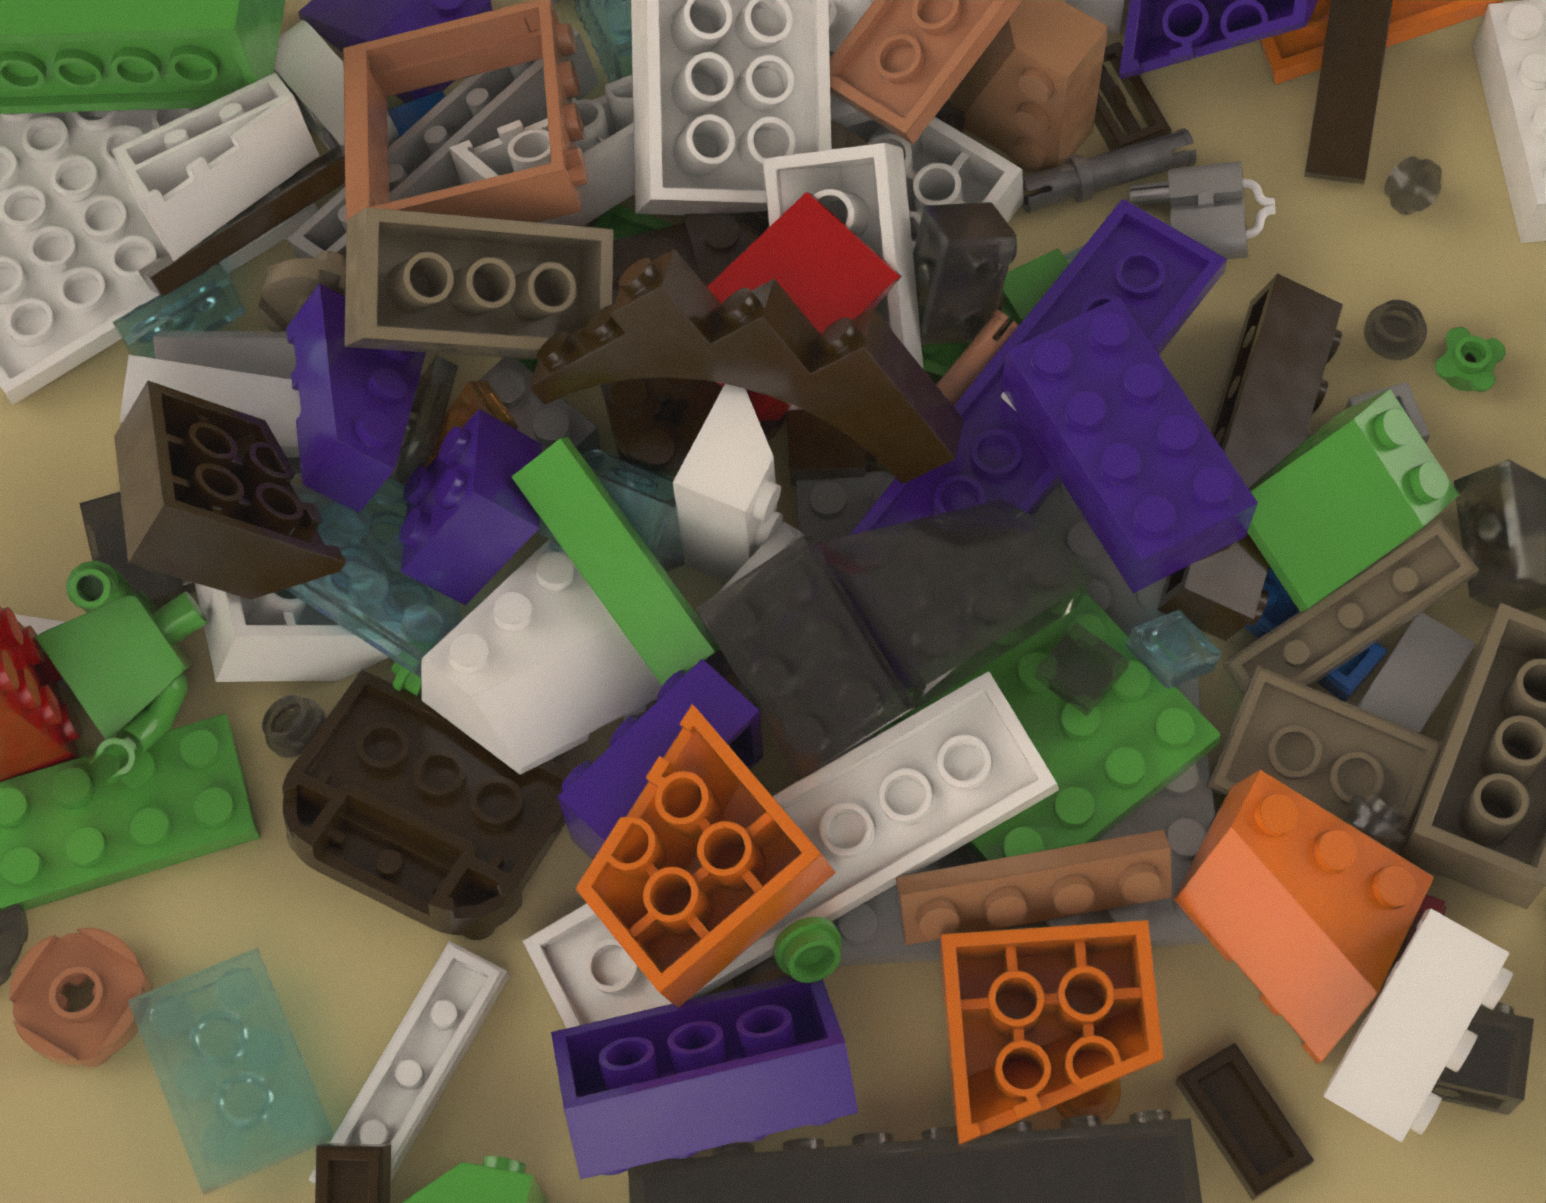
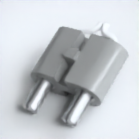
M1241 161L1169 169L1168 172L1169 181L1135 184L1129 187V200L1131 204L1143 205L1170 202L1171 227L1226 259L1248 257L1247 239L1260 234L1264 227L1265 218L1271 214H1276L1275 198L1265 197L1261 186L1256 181L1243 179ZM1244 188L1251 189L1256 201L1265 206L1257 214L1254 227L1247 230L1245 220Z

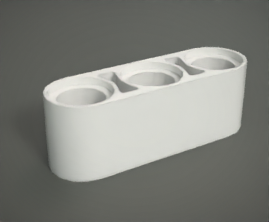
M302 20L280 34L274 73L276 72L295 97L306 125L330 151L338 145L345 146L343 61L306 21ZM387 113L389 145L398 139L399 136L392 119Z

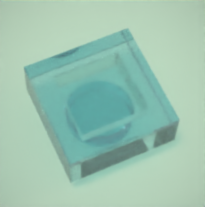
M1181 610L1134 627L1125 645L1167 690L1214 671L1222 655V652Z

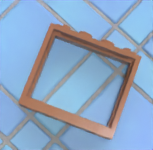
M532 0L343 48L346 223L347 219L366 207L526 222H541L582 212L580 185L588 184L589 178L583 153L580 147H576V141L585 138L578 106L576 103H572L573 97L581 95L580 83L575 65L568 58L569 55L577 53V47L571 23H560L551 0ZM543 58L551 155L550 164L390 202L387 125L388 96Z

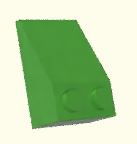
M1388 389L1336 414L1248 488L1258 502L1248 534L1299 611L1302 612L1311 608L1425 527L1456 499L1459 493L1391 389Z

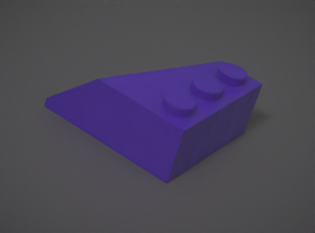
M1130 0L1119 76L1121 79L1304 28L1319 0Z

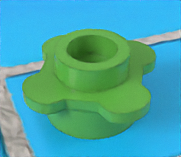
M1463 327L1452 328L1446 334L1445 342L1448 347L1445 355L1437 359L1435 372L1450 386L1461 391L1485 392L1490 390L1496 381L1493 374L1495 365L1502 361L1506 354L1504 345L1495 338L1484 340L1481 337L1472 336ZM1465 356H1473L1476 362L1472 363L1465 360Z

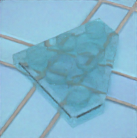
M393 472L360 513L334 500H331L318 512L323 521L317 531L326 546H338L347 562L341 572L285 590L421 678V659L462 621L456 600L400 572L403 543L399 541V533L406 519L407 501L403 499V491L407 480Z

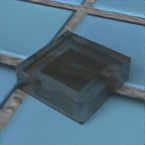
M1076 622L1036 668L1035 678L1088 717L1127 671L1129 660Z

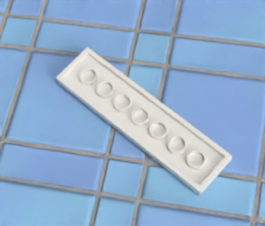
M989 671L772 796L820 851L836 873L690 999L704 996L773 956V947L777 937L787 926L795 921L807 917H821L832 922L896 885V877L915 874L1059 790L1057 782ZM588 904L583 905L523 940L566 1028L673 1004L656 990Z

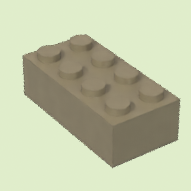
M366 207L347 219L344 347L538 360L537 353L539 349L552 336L563 331L569 335L586 326L598 311L608 305H612L613 229Z
M1500 603L1480 639L1441 742L1444 743L1399 856L1413 864L1527 909L1546 886V620Z

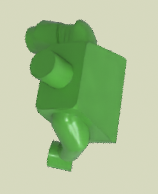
M95 560L84 562L73 569L66 582V593L70 601L77 607L82 608L86 613L43 631L35 638L106 739L89 755V765L103 753L112 754L119 762V770L106 782L116 783L134 766L135 757L142 756L172 728L189 690L184 672L192 665L179 642L208 624V621L198 604L187 591L156 610L142 590L133 593L128 582L119 571L111 568L108 564Z

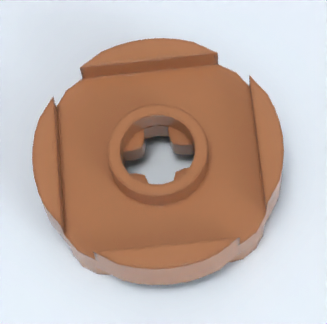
M78 928L77 930L80 933H68L60 938L52 935L37 943L27 952L13 974L10 983L9 1000L13 1002V1016L15 1018L13 1023L17 1033L34 1051L44 1058L59 1064H82L87 1067H95L105 1063L112 1054L126 1046L138 1032L147 1013L148 1001L152 995V984L149 977L145 974L140 959L120 938L101 929ZM88 980L94 982L95 985L91 991L94 996L92 1003L87 1008L81 1007L76 1012H68L71 1002L65 996L66 990L71 985L76 988H82Z

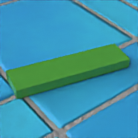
M569 437L558 439L512 476V479L662 686L677 671L685 670L688 672L701 659L706 661L721 650L720 646Z

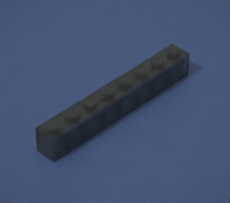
M1168 1110L1137 1112L1129 1116L1130 1123L1102 1125V1118L1100 1116H1075L1061 1120L1060 1129L1033 1131L1031 1122L1017 1121L958 1146L956 1127L951 1126L924 1130L921 1132L922 1140L894 1142L892 1133L871 1132L852 1137V1145L825 1147L823 1139L798 1138L783 1142V1151L755 1153V1146L752 1144L734 1143L713 1148V1156L669 1158L628 1169L630 1203H1202L1191 1118L1172 1120L1171 1112Z

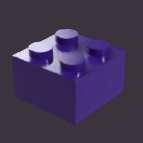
M481 409L472 416L463 428L459 426L452 428L443 440L436 458L427 468L419 466L411 474L405 485L403 499L407 501L406 519L399 533V541L403 543L400 572L466 606L539 529L540 516L512 479V476L542 453L543 444Z

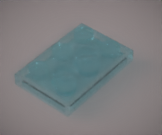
M258 947L127 1000L203 1195L314 1148L316 1145L332 1140L334 1137L333 1131Z

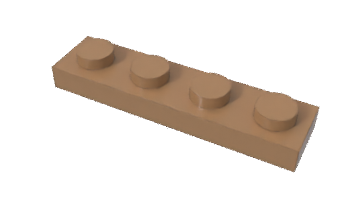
M1164 829L898 876L896 877V886L905 944L910 945L938 940L941 938V934L983 932L1172 898L1171 847Z

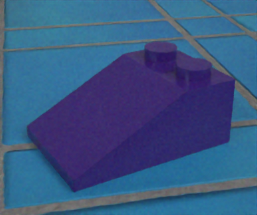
M311 0L298 11L301 20L306 21L319 35L343 53V48L493 10L491 0ZM455 80L396 94L395 96L404 103H408L441 90L444 91Z

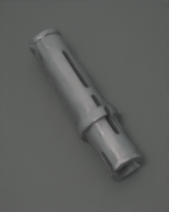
M1182 128L1174 133L1084 159L1080 154L1067 157L1064 165L1028 175L1023 174V191H1031L1041 187L1042 191L1024 196L1022 206L1027 213H1031L1036 209L1073 198L1076 202L1081 203L1091 200L1094 192L1167 172L1169 169L1193 166L1196 163V149L1171 153L1173 149L1194 144L1193 138L1187 129Z

